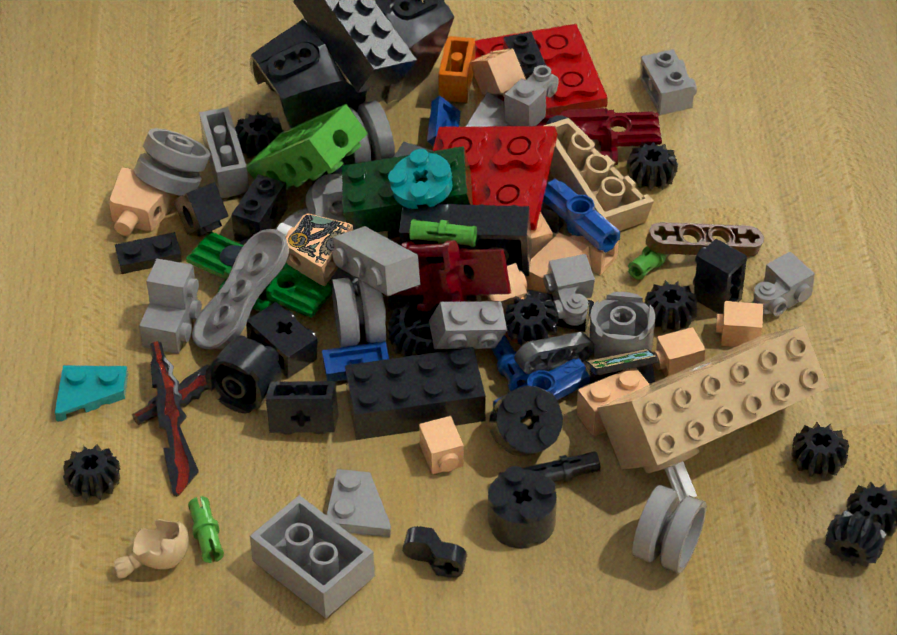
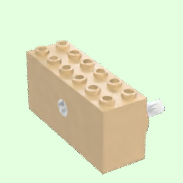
M800 326L757 337L602 405L597 410L621 469L644 467L646 473L665 469L672 489L677 491L680 503L687 496H697L683 461L698 454L699 446L826 390L829 386L805 327Z

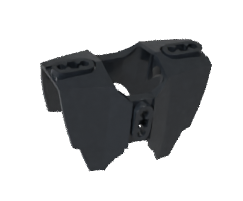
M375 0L380 10L391 22L393 28L417 59L400 83L357 93L350 81L343 76L327 47L316 35L305 18L251 54V73L258 85L265 82L272 91L275 90L278 94L290 129L345 104L357 113L358 105L376 100L380 102L384 100L386 104L393 100L399 102L429 76L437 62L454 20V15L444 0H423V2L422 0Z

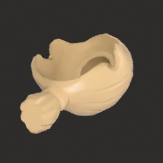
M157 519L155 521L156 529H141L134 539L132 554L114 560L118 579L126 578L135 568L140 567L141 564L160 570L175 567L183 559L188 549L189 535L187 528L179 521L171 522Z

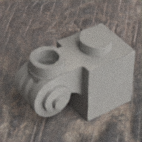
M540 65L535 67L533 74L528 79L524 80L521 78L504 94L505 122L513 126H536L546 117V96L552 97L557 92L559 84L558 77L551 74V69L548 66Z
M790 251L766 264L764 282H760L755 286L753 303L763 304V314L773 313L775 316H778L787 308L798 302L806 301L812 295L815 273Z
M586 254L549 261L548 272L543 276L546 292L552 293L554 299L552 302L556 312H558L559 319H563L564 322L572 326L582 324L587 315V298L592 297L595 282Z

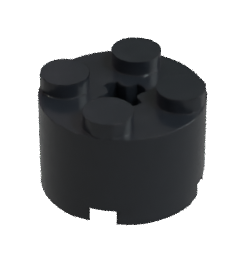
M238 335L228 343L208 366L205 373L206 383L211 392L215 388L221 397L218 400L224 406L238 413H250L253 409L257 410L266 401L270 382H281L282 372L278 363L279 354L270 346L264 347L254 340Z
M534 386L520 387L502 396L493 407L489 418V427L493 439L505 451L516 456H529L549 448L557 441L563 424L562 411L555 396L544 389ZM526 415V418L531 419V425L527 426L525 423H521L520 418Z
M519 466L507 468L505 473L493 481L488 492V523L494 537L502 544L513 548H527V544L537 542V545L545 542L552 535L556 525L557 494L555 483L544 475L532 470H526Z

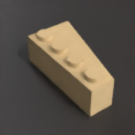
M569 118L544 125L555 126L558 133L550 166V172L555 179L564 182L576 194L592 198L594 209L619 231L646 222L654 200L648 194L643 196L635 188L636 183L628 175L624 177L614 167L615 162L608 155H601L594 148L595 143Z

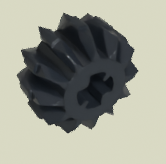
M259 111L256 115L246 113L245 119H238L235 127L242 153H245L248 159L257 156L277 136L284 132L279 118L272 117L270 112L261 115Z
M653 141L651 145L641 143L639 148H632L629 160H627L626 169L628 170L629 177L638 184L639 188L646 186L649 187L650 191L653 187L663 190L666 184H672L678 171V163L674 150H667L666 144L657 146Z
M665 280L662 286L654 284L651 292H647V296H645V304L649 308L651 305L655 312L654 328L661 326L663 333L667 329H672L674 332L678 331L680 327L687 329L697 317L698 300L696 294L691 293L690 286L680 287L679 281L675 284H669Z
M527 292L524 299L515 296L514 304L507 305L505 309L506 315L504 317L508 336L511 340L517 339L521 347L526 342L549 338L548 335H556V324L559 321L558 312H556L552 300L545 301L542 293L535 298H532L529 292Z
M818 422L815 423L813 428L804 425L801 433H796L792 444V461L797 462L798 471L808 470L809 478L813 474H819L823 480L827 473L836 476L840 468H844L848 459L849 444L848 440L843 439L842 430L832 431L831 423L826 428L821 427Z
M96 444L93 449H87L83 445L80 453L71 451L70 459L64 461V483L74 497L82 495L86 502L91 496H96L101 500L103 493L113 494L114 486L119 485L120 464L117 457L113 456L110 448L101 450L99 445Z
M872 482L867 485V488L858 485L854 493L850 494V497L847 499L846 511L852 514L858 511L864 517L871 516V521L880 523L881 530L886 535L892 537L897 528V490L887 491L885 483L881 487H875Z
M843 511L841 515H835L834 519L831 520L827 528L825 545L830 548L832 555H837L841 558V562L848 561L852 566L858 563L863 567H867L869 563H876L877 559L880 558L886 542V533L881 530L880 523L871 521V516L864 517L858 511L855 514Z

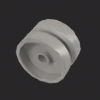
M373 100L359 104L357 113L349 107L368 134L360 141L361 147L353 154L345 155L342 160L349 165L393 158L395 155L393 135L380 103Z
M150 129L143 144L147 153L140 154L134 168L136 176L157 189L182 196L198 189L201 181V176L198 172L205 170L211 155L210 151L201 143L183 134L166 129Z
M349 278L332 279L333 307L340 347L359 344V326H362L364 338L368 344L386 341V311L383 294L359 279L357 283L358 296H355L354 287Z
M662 485L657 486L644 507L636 529L632 550L634 557L652 562L660 555L663 568L677 573L683 572L693 555L703 528L707 509L706 501L687 496L679 503L676 490Z

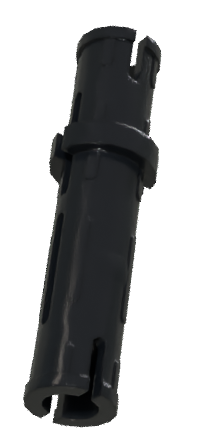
M592 451L571 457L562 455L559 456L558 460L523 467V469L538 472L552 481L564 480V482L572 481V477L600 472L601 467L597 452ZM499 472L498 477L505 472Z

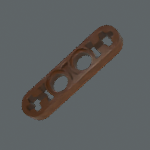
M659 222L650 227L646 236V245L650 250L660 254L697 255L702 247H707L714 241L713 236H719L730 247L745 254L747 257L758 254L764 242V236L761 231L752 226ZM683 236H693L697 243H690Z

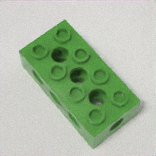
M345 104L282 132L247 165V171L254 180L260 174L286 182V190L291 188L293 184L295 187H299L309 178L314 181L326 171L328 174H331L340 168L343 164L341 159L345 155L349 156L361 147L360 141L368 133Z

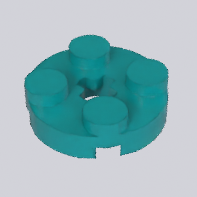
M425 149L412 151L410 156L398 162L388 174L395 200L404 207L418 209L417 205L426 203L428 207L439 204L450 194L453 187V176L447 160L440 155L428 153ZM419 178H427L426 182L419 181L415 183Z

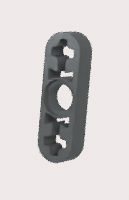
M584 332L540 339L524 344L516 352L514 360L526 374H531L538 370L555 369L572 359L576 360L579 358L584 362L594 352L595 344Z

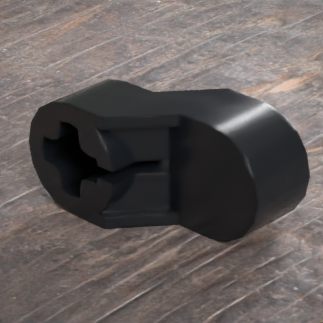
M414 526L407 530L402 548L403 553L407 557L417 561L428 562L437 576L456 578L463 574L467 559V552L463 547L453 543L442 542L433 528Z

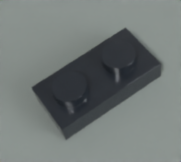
M175 232L114 244L121 274L153 268L156 259L182 262Z

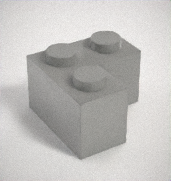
M156 259L146 281L150 303L139 325L142 347L150 348V344L154 342V347L158 350L159 341L162 343L164 351L179 354L183 343L188 342L190 339L193 320L197 319L201 313L202 304L197 298L199 281L195 279L193 265Z

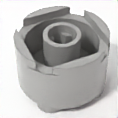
M614 292L608 294L606 299L600 303L597 301L591 309L589 339L595 344V359L642 349H649L651 351L655 326V312L650 305L649 308L643 302L642 297L630 292Z

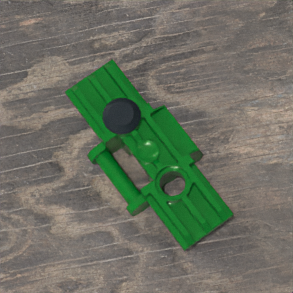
M210 231L186 257V262L224 279L218 289L219 292L228 279L236 257L243 245ZM285 263L277 276L265 287L267 299L263 301L257 298L252 309L260 312L277 302L279 305L312 318L332 295V284L327 283L326 286H322ZM287 281L293 282L294 285L290 288H287Z

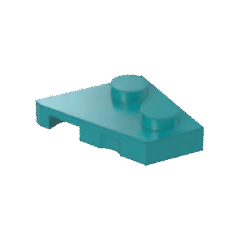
M63 365L55 408L56 421L67 420L66 414L82 408L87 413L98 409L101 405L112 404L125 399L129 375L127 366Z

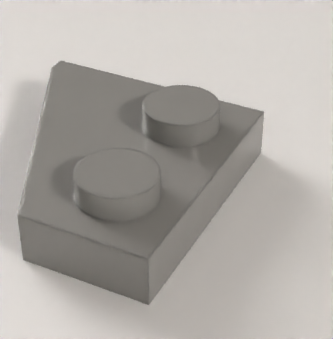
M337 469L327 516L349 533L391 537V524L370 472Z

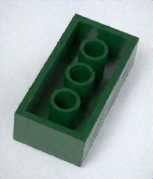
M464 146L428 152L440 155L446 159L453 176L452 190L439 204L473 205L471 171ZM410 155L342 166L343 214L346 223L353 225V230L365 226L375 232L400 229L402 205L393 196L388 174L398 162ZM419 178L415 183L419 181L426 182L427 178Z

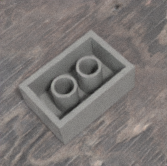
M300 495L250 535L252 560L324 618L331 615L375 577L374 552Z

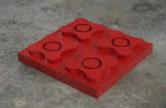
M577 24L529 31L533 34L546 66L551 69V74L559 79L557 92L550 98L546 96V115H561L562 111L570 109L607 107L608 97ZM516 34L475 40V59L495 50H503V37ZM503 95L497 96V98L504 101Z
M439 127L433 151L464 146L471 171L473 205L529 206L531 230L537 229L558 135L556 127Z

